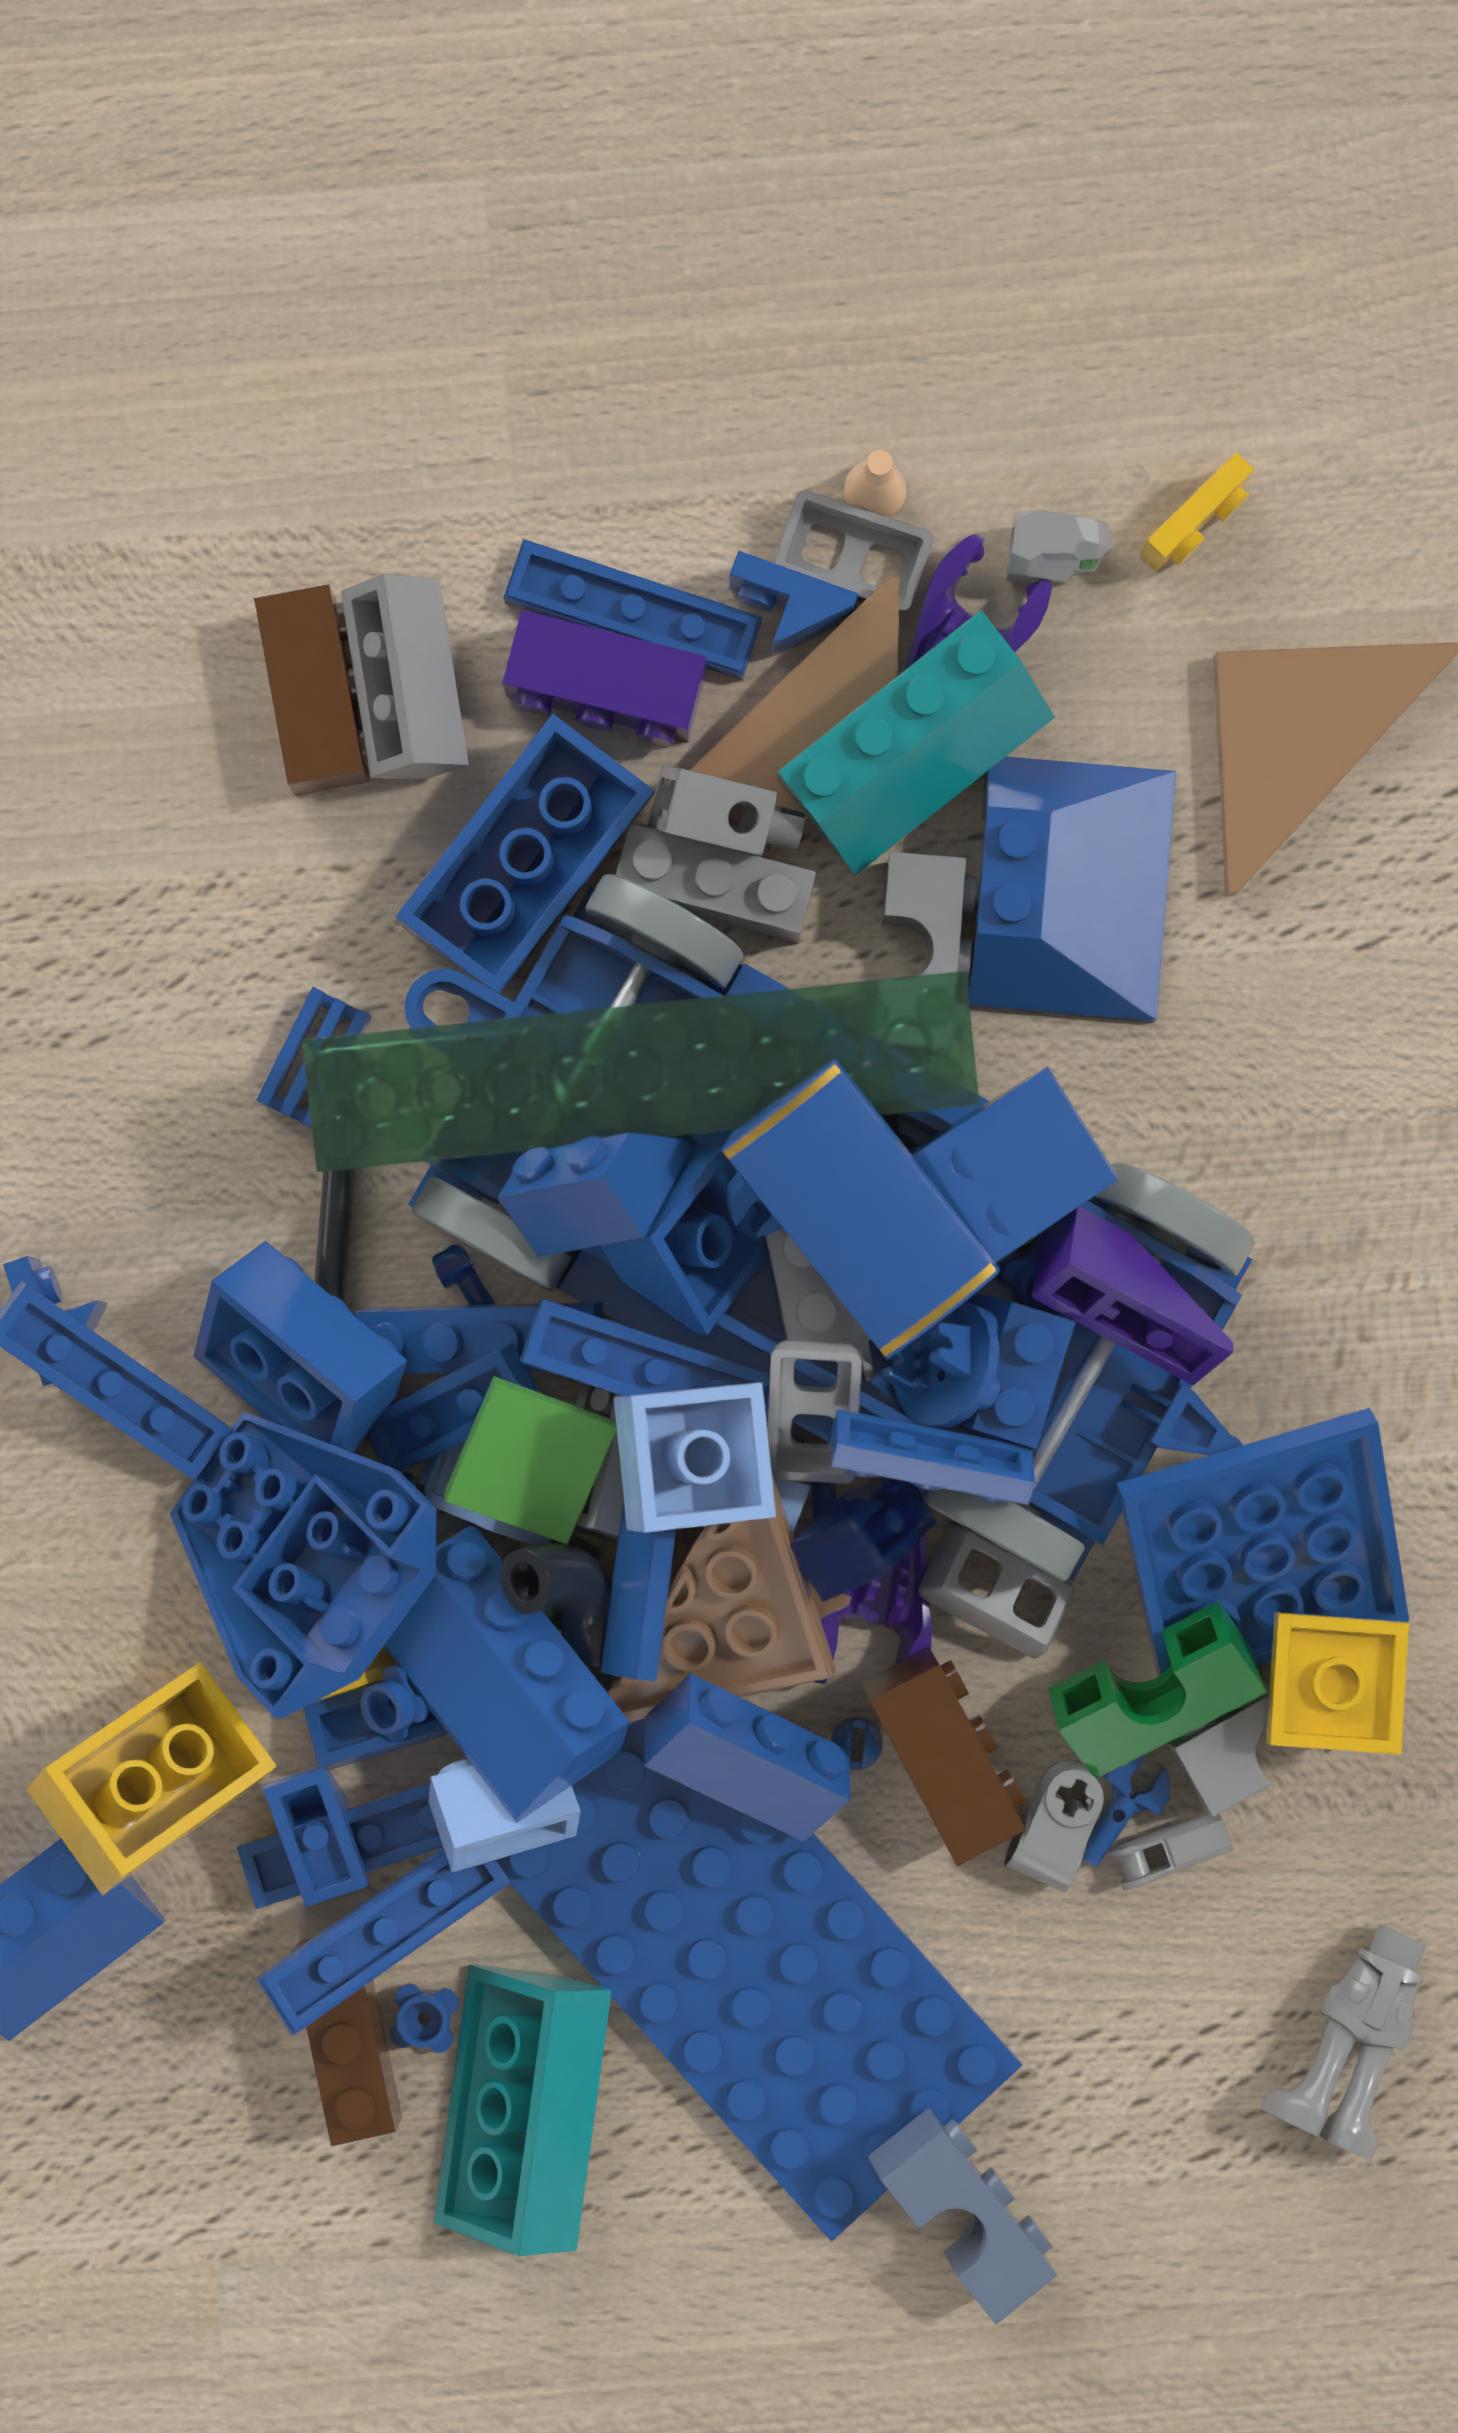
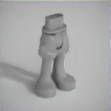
M1379 1924L1369 1949L1366 1950L1360 1947L1357 1952L1358 1955L1368 1961L1357 1958L1340 1983L1331 1986L1329 1989V1993L1322 2006V2013L1329 2017L1309 2072L1294 2089L1277 2088L1269 2091L1265 2096L1261 2109L1317 2137L1320 2135L1323 2139L1340 2148L1371 2160L1378 2147L1377 2136L1371 2129V2109L1374 2097L1393 2049L1404 2050L1410 2041L1415 2027L1412 2014L1417 1983H1422L1423 1976L1415 1972L1426 1945ZM1356 2041L1362 2043L1346 2093L1337 2111L1330 2114L1326 2120L1329 2103L1339 2075Z

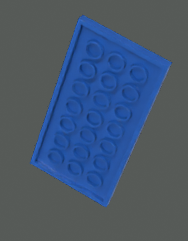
M646 1718L637 1720L628 1725L622 1752L572 1785L581 1811L576 1836L496 1859V1861L511 1882L510 1884L600 1985L612 1990L611 1997L832 2242L888 2190L880 2180L868 2155L927 2108L932 2110L943 2126L952 2119L959 2125L1022 2066V2063L815 1833L803 1842L645 1767Z

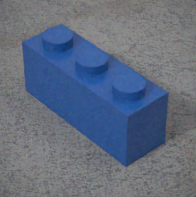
M691 1673L646 1715L645 1767L803 1842L850 1801L849 1750Z

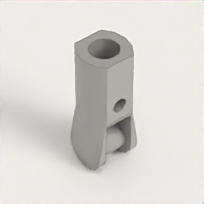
M1205 1813L1157 1832L1119 1844L1111 1848L1109 1853L1112 1859L1118 1858L1126 1877L1121 1881L1123 1890H1131L1231 1852L1233 1848L1220 1814L1212 1817L1210 1814ZM1160 1844L1166 1863L1149 1868L1143 1850Z

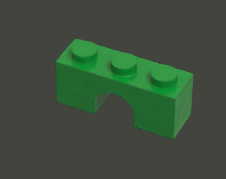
M1219 1601L1161 1630L1171 1665L1157 1678L1145 1682L1126 1681L1118 1677L1107 1662L1102 1660L1048 1688L1058 1731L1096 1779L1267 1693L1253 1649Z

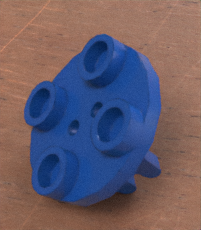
M965 1301L924 1334L890 1357L894 1365L882 1369L881 1376L883 1380L895 1386L897 1401L908 1418L926 1427L936 1429L953 1428L971 1417L976 1410L983 1411L993 1405L1000 1390V1382L996 1376L1000 1346L997 1336L998 1322L992 1312Z

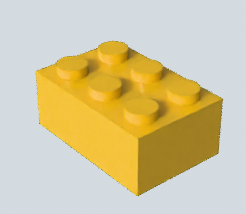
M200 1661L48 1765L26 1790L103 1896L250 1791L277 1766Z

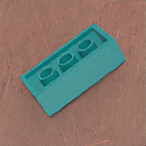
M980 610L777 772L776 777L852 874L856 876L1053 720L1055 716L1022 661L984 612Z
M469 1964L434 2224L516 2256L577 2251L611 1989L568 1976Z

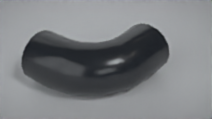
M564 1543L535 1544L514 1550L507 1555L501 1566L500 1580L503 1593L508 1602L517 1611L524 1614H533L555 1608L559 1617L561 1635L585 1666H601L613 1581L601 1561L571 1543L567 1545Z

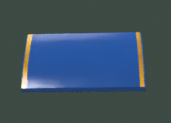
M836 1058L731 1133L721 1148L726 1157L886 1359L892 1357L932 1328L999 1273L1000 1268Z

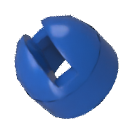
M847 1718L835 1727L831 1741L849 1750L851 1755L853 1728L865 1729L862 1761L850 1760V1769H866L873 1765L880 1757L883 1746L881 1734L878 1728L865 1718Z

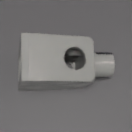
M663 764L648 826L665 833L762 855L765 843L796 850L803 833L805 813L776 806L777 792ZM735 804H738L743 809L742 820L736 827L730 826L728 822L729 811Z

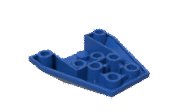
M245 1411L235 1422L232 1430L195 1481L193 1480L170 1512L237 1678L273 1717L280 1719L360 1679L436 1575V1507L398 1470Z

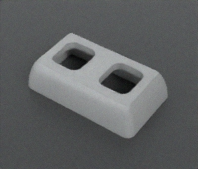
M803 490L796 496L775 564L857 592L858 598L866 600L879 587L865 582L861 577L869 549L879 545L900 552L904 557V564L900 573L899 611H905L912 605L933 542V535L928 530ZM814 526H822L837 531L845 538L838 563L832 569H825L807 563L802 558L801 554L808 533Z
M782 1341L774 1348L771 1354L767 1434L771 1469L776 1480L843 1484L854 1480L855 1475L845 1469L831 1466V1443H798L791 1437L792 1419L798 1414L826 1415L834 1420L837 1409L859 1413L862 1360L860 1353L854 1346L838 1343ZM797 1359L836 1361L838 1364L837 1383L829 1388L800 1386L794 1381V1363Z
M952 1521L945 1529L920 1583L918 1592L922 1599L1025 1655L1031 1658H1039L1046 1653L1073 1595L1074 1586L1069 1580L1060 1581L982 1537L970 1528ZM973 1549L993 1558L999 1565L996 1578L988 1595L984 1598L963 1588L958 1581V1576L966 1558ZM1027 1579H1031L1048 1588L1053 1594L1052 1604L1042 1625L1039 1627H1035L1018 1618L1013 1612V1605L1023 1583Z

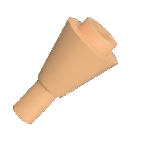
M875 450L868 456L866 461L857 464L849 472L844 484V496L847 504L890 518L900 510L905 501L906 483L902 473L893 465L891 455L884 450Z

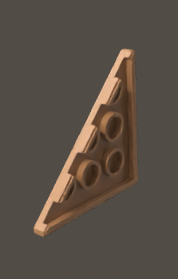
M890 576L689 771L777 792L776 806L804 812L776 777L777 772L898 676L900 576ZM735 804L730 809L728 820H742L743 809L741 805ZM805 814V821L812 822Z
M1458 642L1216 652L1214 655L1225 896H1235L1451 662L1458 654Z
M772 1469L776 1517L704 1525L670 1583L656 1681L616 1676L607 1691L629 1722L645 1719L646 1715L690 1673L718 1687L724 1688L738 1697L833 1677L835 1664Z

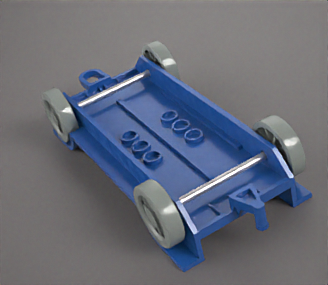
M612 874L602 876L595 889L589 887L573 917L564 914L515 1002L470 977L451 969H436L423 974L412 984L405 999V1016L414 1034L426 1044L475 1071L424 1159L430 1167L408 1203L409 1206L413 1207V1214L548 1291L557 1288L581 1302H603V1314L623 1326L770 1374L771 1354L774 1348L780 1342L786 1341L769 1255L709 1334H697L623 1283L600 1246L538 1257L498 1199L499 1194L513 1172L512 1168L517 1159L527 1151L537 1147L551 1149L575 1144L592 1136L605 1138L625 1133H634V1120H637L645 1127L650 1135L677 1138L673 1133V1122L671 1119L664 1116L651 1105V1101L671 1100L684 1103L697 1115L696 1119L691 1123L692 1138L701 1146L723 1147L731 1133L834 1058L840 1063L908 1151L988 1103L989 1100L745 963L740 964L744 957L742 950L719 930L663 896L637 883ZM441 990L465 999L469 1006V1018L466 1024L458 1030L445 1031L429 1019L424 1013L423 1004L425 998L431 992ZM1121 1162L1113 1163L1111 1166L1119 1177L1118 1181L1082 1204L1081 1207L1131 1234L1223 1331L1242 1297V1294L1237 1292L1236 1288L1253 1260L1248 1257L1255 1245L1253 1235L1220 1210L1180 1187L1132 1165ZM731 1163V1165L733 1166L735 1172L737 1173L738 1170H737V1169L734 1167V1165ZM1060 1220L997 1261L996 1264L1000 1268L999 1273L976 1293L1016 1303L1017 1291L1013 1284L1007 1283L1002 1277L1001 1271L1004 1263L1012 1257L1021 1258L1024 1254L1034 1251L1040 1239ZM1052 1308L1037 1309L1046 1313H1050L1059 1317L1072 1320ZM1076 1322L1037 1449L1032 1450L1035 1485L1029 1505L1011 1501L992 1503L979 1498L975 1494L945 1488L926 1490L915 1486L909 1481L895 1480L924 1496L925 1504L962 1526L970 1528L972 1531L1062 1582L1068 1579L1074 1581L1094 1543L1104 1545L1122 1512L1116 1483L1143 1475L1157 1448L1208 1456L1242 1446V1443L1238 1438L1230 1435L1195 1391L1190 1389L1192 1387L1191 1384ZM868 1340L877 1378L866 1381L861 1366L862 1382L860 1383L859 1413L921 1425L908 1418L897 1401L895 1386L883 1380L881 1376L882 1369L894 1365L893 1360L890 1358L886 1359L872 1340ZM797 1359L794 1363V1381L800 1386L829 1388L837 1383L838 1364L836 1361ZM798 1414L793 1417L792 1421L831 1443L833 1418L826 1415ZM958 1426L941 1429L1002 1441Z

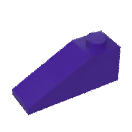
M1079 1206L1061 1219L1040 1239L1031 1296L1037 1301L1193 1386L1233 1354L1234 1343L1128 1232Z

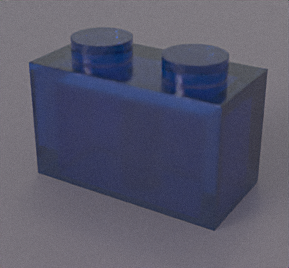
M880 1476L845 1492L791 1543L790 1547L799 1561L802 1574L812 1583L822 1602H825L885 1576L929 1531L937 1520L929 1506L925 1504L924 1498L917 1486L909 1481Z

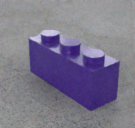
M521 610L502 684L506 696L515 698L513 705L520 710L548 716L551 713V709L555 708L575 713V722L589 728L611 731L614 723L638 729L636 737L643 741L661 746H673L674 739L689 742L707 672V656Z

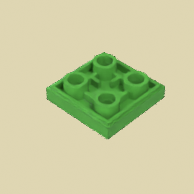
M493 1376L445 1489V1502L567 1545L617 1431L616 1421Z

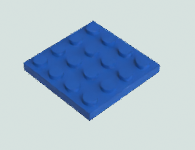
M1370 1407L1116 1483L1157 1677L1162 1675L1171 1665L1161 1630L1217 1601L1220 1602L1253 1649L1258 1666L1271 1663L1275 1612L1402 1622L1410 1621L1379 1423Z

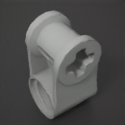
M1068 1759L1057 1761L1047 1768L1041 1777L1027 1812L1021 1818L1026 1830L1012 1837L1004 1861L1005 1867L1062 1892L1067 1891L1079 1870L1087 1841L1104 1802L1101 1785L1085 1765ZM1076 1779H1078V1784L1086 1795L1082 1801L1071 1799L1067 1807H1064V1802L1057 1790L1060 1786L1071 1788Z

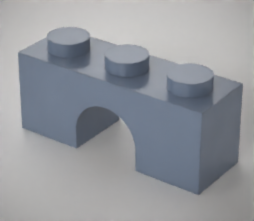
M927 2108L868 2155V2158L880 2180L919 2229L936 2215L946 2210L963 2209L971 2212V2220L966 2232L943 2252L957 2277L995 2325H997L1058 2276L1044 2255L1053 2245L1030 2215H1027L1019 2222L1007 2205L1015 2200V2197L995 2170L990 2167L981 2174L969 2159L978 2150L958 2123L952 2119L943 2126L932 2110Z

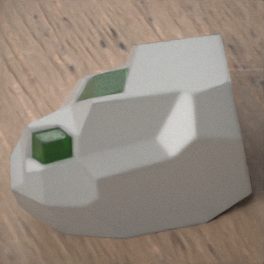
M1041 510L1018 511L1015 514L1011 531L1006 581L1030 584L1045 579L1050 582L1062 583L1075 573L1096 571L1101 560L1112 550L1113 534L1107 524L1090 518Z

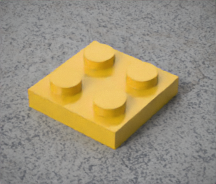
M1275 1612L1266 1743L1274 1746L1401 1755L1409 1623Z

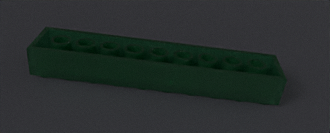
M967 970L302 1040L317 1172L521 1152L537 1147L551 1149L575 1144L592 1136L605 1138L625 1133H637L670 1137L737 1130L834 1058L840 1063L879 1115L980 1105Z

